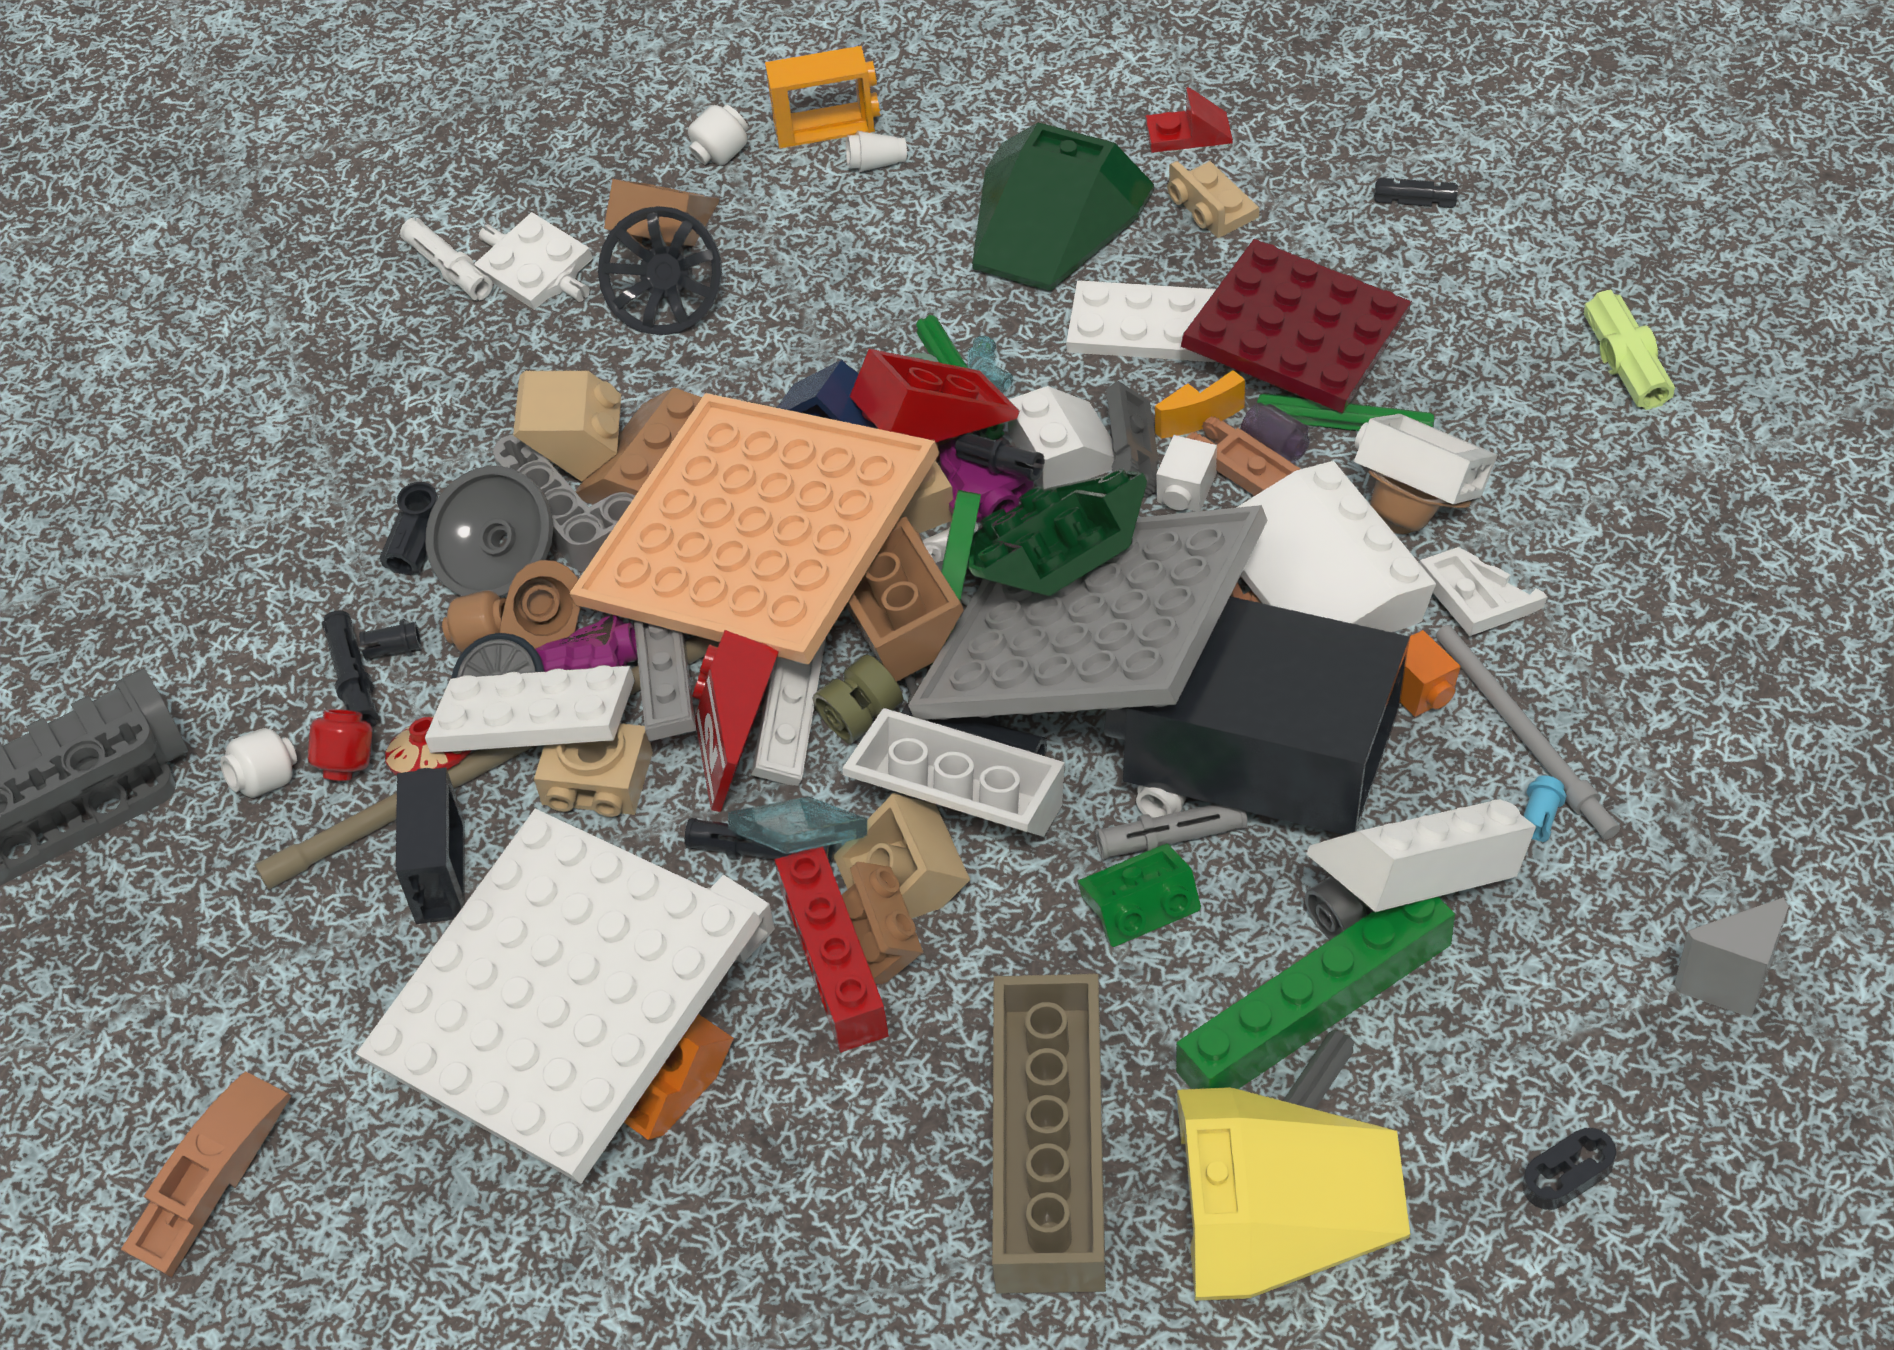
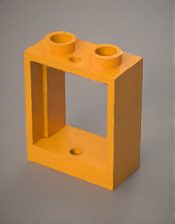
M862 46L765 62L773 122L779 149L847 137V135H856L857 131L875 132L873 118L880 116L877 93H870V87L877 85L873 61L865 62ZM855 79L858 102L796 113L790 112L788 91Z

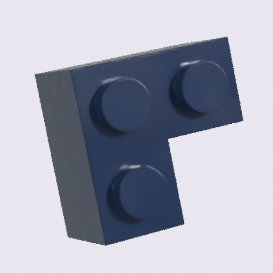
M842 359L793 384L776 407L878 429L873 422L862 416L863 411L850 398L858 373Z

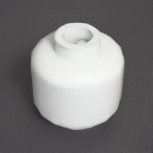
M711 105L689 126L688 136L692 144L688 148L693 156L704 165L710 160L717 165H725L745 147L748 141L745 132L748 129V125L742 116L731 106L725 105L722 108L718 105Z
M262 728L229 742L226 747L225 756L221 757L220 764L223 776L228 786L234 792L240 791L245 796L255 798L285 786L290 782L293 772L292 765L297 763V755L294 746L288 738L281 739L275 731Z

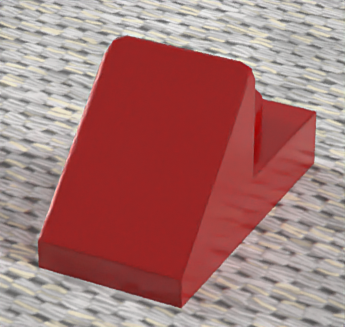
M1186 87V111L1145 115L1151 153L1233 144L1227 112L1189 87Z

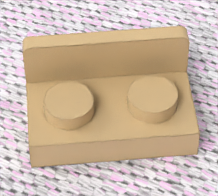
M1178 161L1169 165L1168 193L1174 203L1177 205L1183 204L1192 213L1196 224L1200 228L1204 229L1207 227L1217 238H1220L1259 218V207L1211 161L1191 171H1188Z

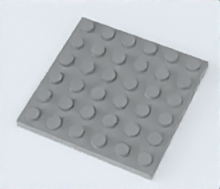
M1262 505L1138 517L1129 548L1051 596L983 579L908 704L913 717L922 720H947L961 717L979 716L987 718L994 715H1031L1043 712H1076L1092 709L1117 710L1125 707L1141 706L1164 707L1176 704L1268 521Z

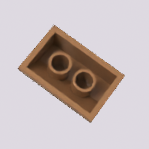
M673 387L643 403L618 435L617 454L580 484L575 491L584 502L592 505L619 492H627L636 496L702 397Z
M906 516L897 521L845 605L875 657L889 671L896 682L935 661L964 610L961 602Z

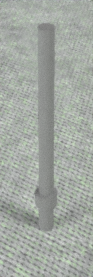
M1450 625L1441 627L1436 633L1437 640L1461 666L1462 670L1548 773L1564 784V791L1567 795L1566 802L1577 815L1583 813L1603 839L1608 840L1614 837L1619 832L1620 826L1599 802L1601 799L1600 794L1589 781L1579 779Z

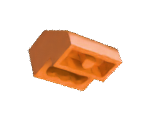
M698 1014L623 1123L647 1140L664 1136L717 1078L734 1038Z

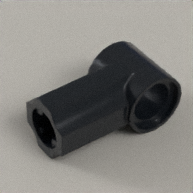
M426 482L410 483L402 488L397 496L399 513L379 557L382 566L394 573L405 575L419 573L427 554L425 543L427 523L432 508L438 499L436 490L431 484Z

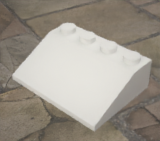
M1334 461L1296 470L1238 506L1262 505L1268 520L1240 575L1263 604L1388 632L1402 630L1422 622L1436 583Z

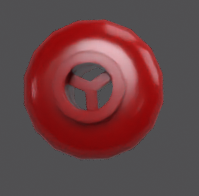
M341 709L324 710L323 717L314 719L310 725L308 762L318 769H323V778L352 780V772L362 771L370 763L372 726L370 723L362 720V713Z

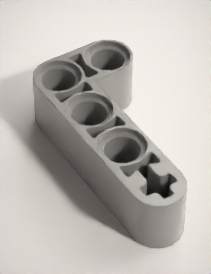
M513 435L503 437L493 448L496 466L517 470L532 479L540 487L548 500L552 512V544L574 569L584 572L635 495L627 492L615 493L588 507L543 455Z

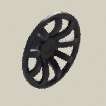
M648 207L629 214L610 231L600 253L598 278L600 289L607 305L624 324L647 334L669 335L682 332L694 326L706 316L715 303L720 290L722 262L715 240L699 220L689 213L676 208ZM659 217L673 218L683 222L676 231L670 246H666L663 240ZM647 219L653 248L649 250L627 232V229ZM693 229L701 237L708 250L686 257L682 254V248L687 236ZM618 240L642 259L640 265L610 263L613 249ZM711 261L712 276L710 287L692 279L693 266ZM609 274L640 275L641 281L625 290L616 298ZM685 288L705 297L698 309L690 316L687 315L680 298V291ZM649 291L651 295L645 308L643 321L633 317L623 308L631 300ZM668 297L671 309L678 322L668 325H654L658 307L663 298Z

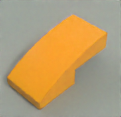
M1232 370L1202 392L1197 391L1187 383L1155 405V434L1161 439L1173 437V435L1189 434L1203 429V422L1211 416H1215L1220 421H1223L1245 408V379Z

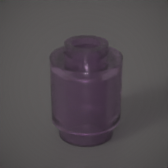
M1255 404L1246 413L1241 424V430L1288 461L1300 459L1305 454L1310 443L1308 426L1273 404Z

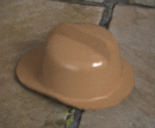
M1372 469L1368 472L1376 478L1370 505L1393 533L1408 534L1420 531L1428 524L1440 506L1466 508L1471 504L1470 500L1451 504Z
M539 560L527 564L515 575L509 587L500 623V633L514 634L524 638L535 649L546 643L563 639L573 634L581 606L575 605L569 594L578 581L576 575L569 567L557 561Z

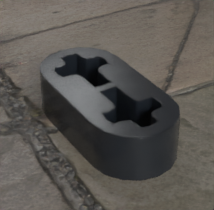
M1583 1128L1575 1131L1534 1158L1526 1167L1522 1183L1523 1193L1527 1200L1535 1207L1544 1210H1555L1605 1179L1611 1173L1616 1157L1614 1141L1602 1130ZM1583 1146L1589 1152L1596 1149L1601 1151L1599 1163L1592 1158H1587L1578 1165H1575L1580 1159ZM1563 1171L1564 1174L1561 1175L1558 1181L1557 1191L1550 1186H1545L1542 1189L1538 1187L1540 1174L1546 1179H1551Z

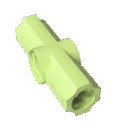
M1612 290L1597 293L1591 301L1585 303L1584 316L1600 342V355L1603 363H1609L1612 370H1609L1611 375L1619 374L1637 407H1643L1645 410L1663 406L1666 401L1673 398L1675 386L1658 359L1657 343L1652 330L1646 325L1638 326L1621 295L1614 294Z

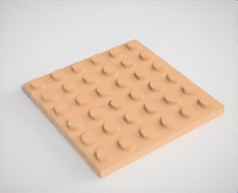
M705 393L569 594L577 606L718 642L721 641L724 630L772 647L779 651L777 657L809 665L939 455L935 441Z

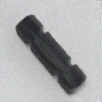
M1380 177L1375 183L1374 198L1378 203L1392 204V200H1398V204L1432 206L1433 202L1439 203L1438 207L1453 208L1457 204L1458 185L1453 182H1441L1440 186H1434V181L1400 179V183H1394V178Z

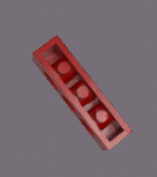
M823 845L775 859L783 899L840 1053L889 1037L883 1002Z

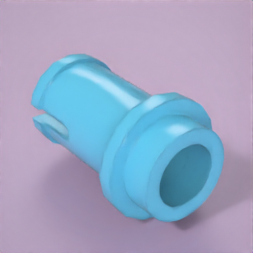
M1542 775L1538 776L1534 782L1528 785L1526 793L1529 800L1524 817L1536 826L1532 837L1534 840L1541 842L1549 840L1557 809L1565 804L1567 797L1564 791L1565 787L1557 778Z

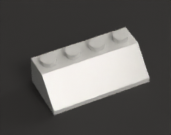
M883 708L843 766V775L1044 837L1062 807L1065 762Z
M1499 799L1353 832L1310 845L1307 855L1372 910L1378 912L1517 877L1536 826L1522 816L1515 805Z

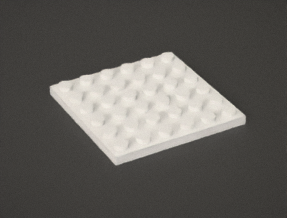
M534 809L356 1054L376 1069L581 1184L762 920L754 910L540 810Z

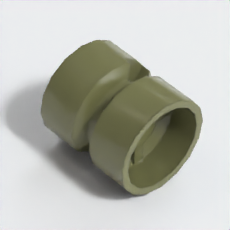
M863 655L846 668L843 672V681L832 679L813 694L812 697L814 706L825 724L847 744H852L865 734L873 724L872 718H877L883 708L894 711L904 701L903 694L893 676L877 659L870 655Z

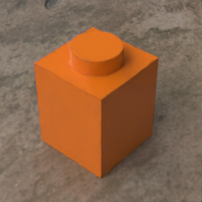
M1424 630L1410 636L1401 704L1414 717L1432 708L1440 709L1449 703L1455 694V685L1461 668Z

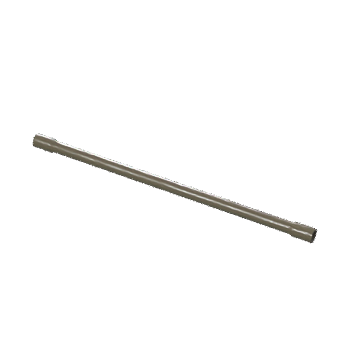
M693 636L685 640L688 665L703 658L709 644L718 647L720 642L699 636ZM639 666L631 669L635 681L630 696L641 691ZM535 746L479 749L470 753L459 764L447 770L453 788L456 789ZM397 792L299 844L290 845L254 864L266 888L270 890L306 871L309 866L395 821Z

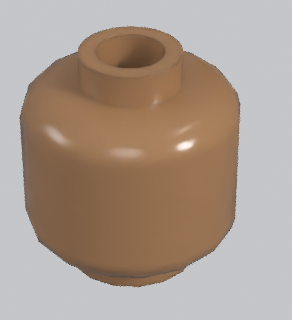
M481 591L455 598L448 607L447 617H444L442 621L446 640L450 644L454 643L456 648L463 653L477 639L489 634L500 633V623L506 599L501 598L493 591Z

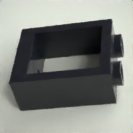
M446 767L436 769L421 768L416 771L397 773L396 874L416 924L454 920L465 905V820Z

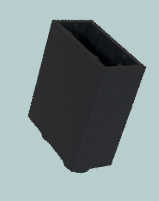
M1230 596L1176 704L1164 707L1141 706L1125 707L1117 710L1106 709L1104 722L1105 736L1125 740L1123 782L1148 788H1159L1169 793L1338 834L1347 835L1356 832L1399 712L1410 636Z

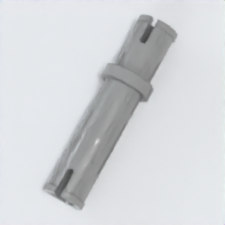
M1219 804L1193 808L1155 818L1145 814L1138 816L1136 822L1105 829H1096L1097 848L1102 860L1142 850L1147 852L1166 843L1174 844L1236 829H1246L1247 815L1246 811Z

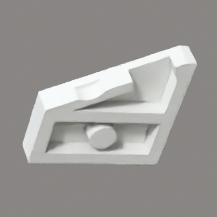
M1460 547L1422 559L1419 563L1436 583L1433 591L1434 595L1469 636L1532 614L1544 608L1548 598L1544 592L1537 588L1531 594H1528L1509 584V573L1495 566L1484 564L1477 556Z

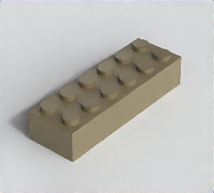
M1098 974L994 976L992 1265L996 1294L1106 1292Z

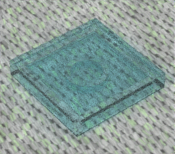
M807 796L728 812V829L775 850L789 854L864 838V836H867V818Z

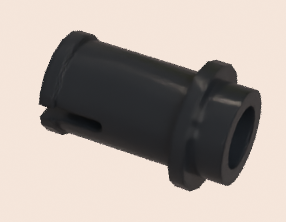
M406 619L400 620L399 625L367 632L361 631L359 633L360 646L380 642L378 645L368 646L362 650L366 661L405 652L407 656L413 655V650L421 649L422 647L417 623H408Z

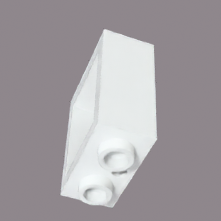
M1402 414L1370 418L1368 423L1366 422L1362 425L1355 440V448L1358 451L1354 462L1446 502L1457 504L1482 496L1498 455Z

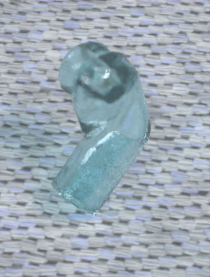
M978 336L973 340V347L968 350V368L981 371L1004 393L1012 385L1013 375L996 366L995 355L993 354L996 350L995 341L986 336Z

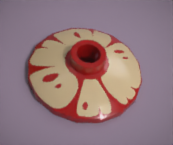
M434 716L423 717L404 728L391 740L385 751V763L394 775L416 771L421 768L436 769L446 767L448 770L459 764L472 750L430 753L425 736Z

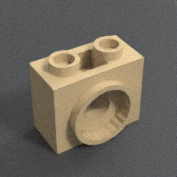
M620 723L613 741L544 745L534 776L541 804L561 812L577 808L594 810L598 814L607 817H614L620 813L635 815L653 754L651 743L645 732V726Z

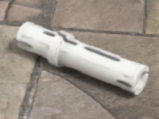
M410 218L402 225L400 230L401 238L440 269L443 278L448 283L460 286L473 300H483L490 294L493 287L492 280L473 265V260L467 254L455 251L419 218H416V221L414 218Z

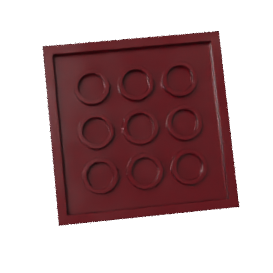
M1253 239L1185 330L1181 347L1343 413L1409 313L1412 301L1397 296L1393 292L1359 281L1350 275L1342 274L1319 265L1310 259L1281 250L1272 244Z

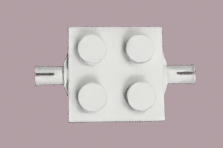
M532 212L507 234L499 232L489 224L485 225V229L482 228L480 230V240L491 245L492 248L473 265L481 273L488 276L493 284L535 310L547 299L561 292L567 293L578 302L584 300L583 296L585 298L588 297L589 287L575 278L578 272L593 257L589 247Z

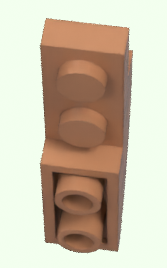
M246 1071L240 1075L198 1119L164 1164L143 1196L150 1203L121 1250L172 1278L227 1186L237 1187L291 1098V1095Z

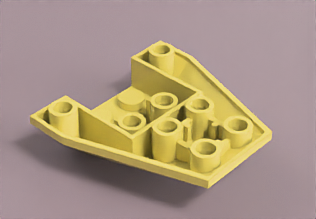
M1231 1087L1177 1090L1181 1144L1186 1146L1193 1224L1190 1250L1195 1301L1252 1298L1410 1237L1399 1141L1396 1130Z

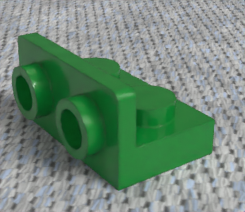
M1168 843L1077 880L1082 898L1101 919L1106 940L1112 947L1173 923L1201 909L1192 868Z

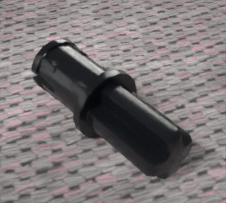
M966 433L960 435L959 440L955 443L958 458L988 466L992 473L999 474L1004 471L1027 478L1030 481L1038 480L1042 474L1043 469L1031 465L1035 463L1044 465V455L1040 452L1012 446L1007 439L1000 438L995 441Z

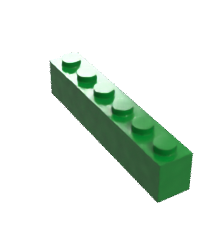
M1439 897L1378 912H1371L1176 1042V1072L1191 1089L1228 1087L1240 1089L1451 946L1455 913Z

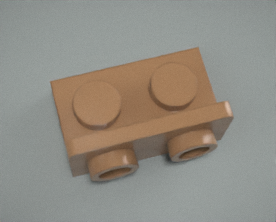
M858 861L850 867L855 884L846 890L842 897L875 984H883L891 980L920 956L923 950L915 932V924L909 916L900 892L898 879L894 875L892 868Z

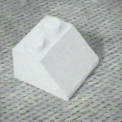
M1049 386L1009 399L1020 410L1017 419L1008 421V432L1016 447L1040 452L1044 455V465L1038 463L1031 465L1043 469L1042 474L1036 480L1038 486H1043L1045 490L1049 487L1087 480L1112 471V464L1117 456L1113 450V440L1090 402Z

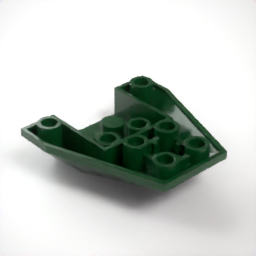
M1037 122L1002 142L985 169L972 268L1051 291L1139 218L1154 191V183L1116 143Z
M1121 468L1106 476L1049 487L1045 490L1043 486H1038L1027 491L1018 498L1021 503L1007 513L1004 509L997 510L980 521L982 528L977 530L972 539L969 556L970 571L976 577L1051 596L1130 547L1147 485L1145 475L1141 472L1125 471L1124 468Z

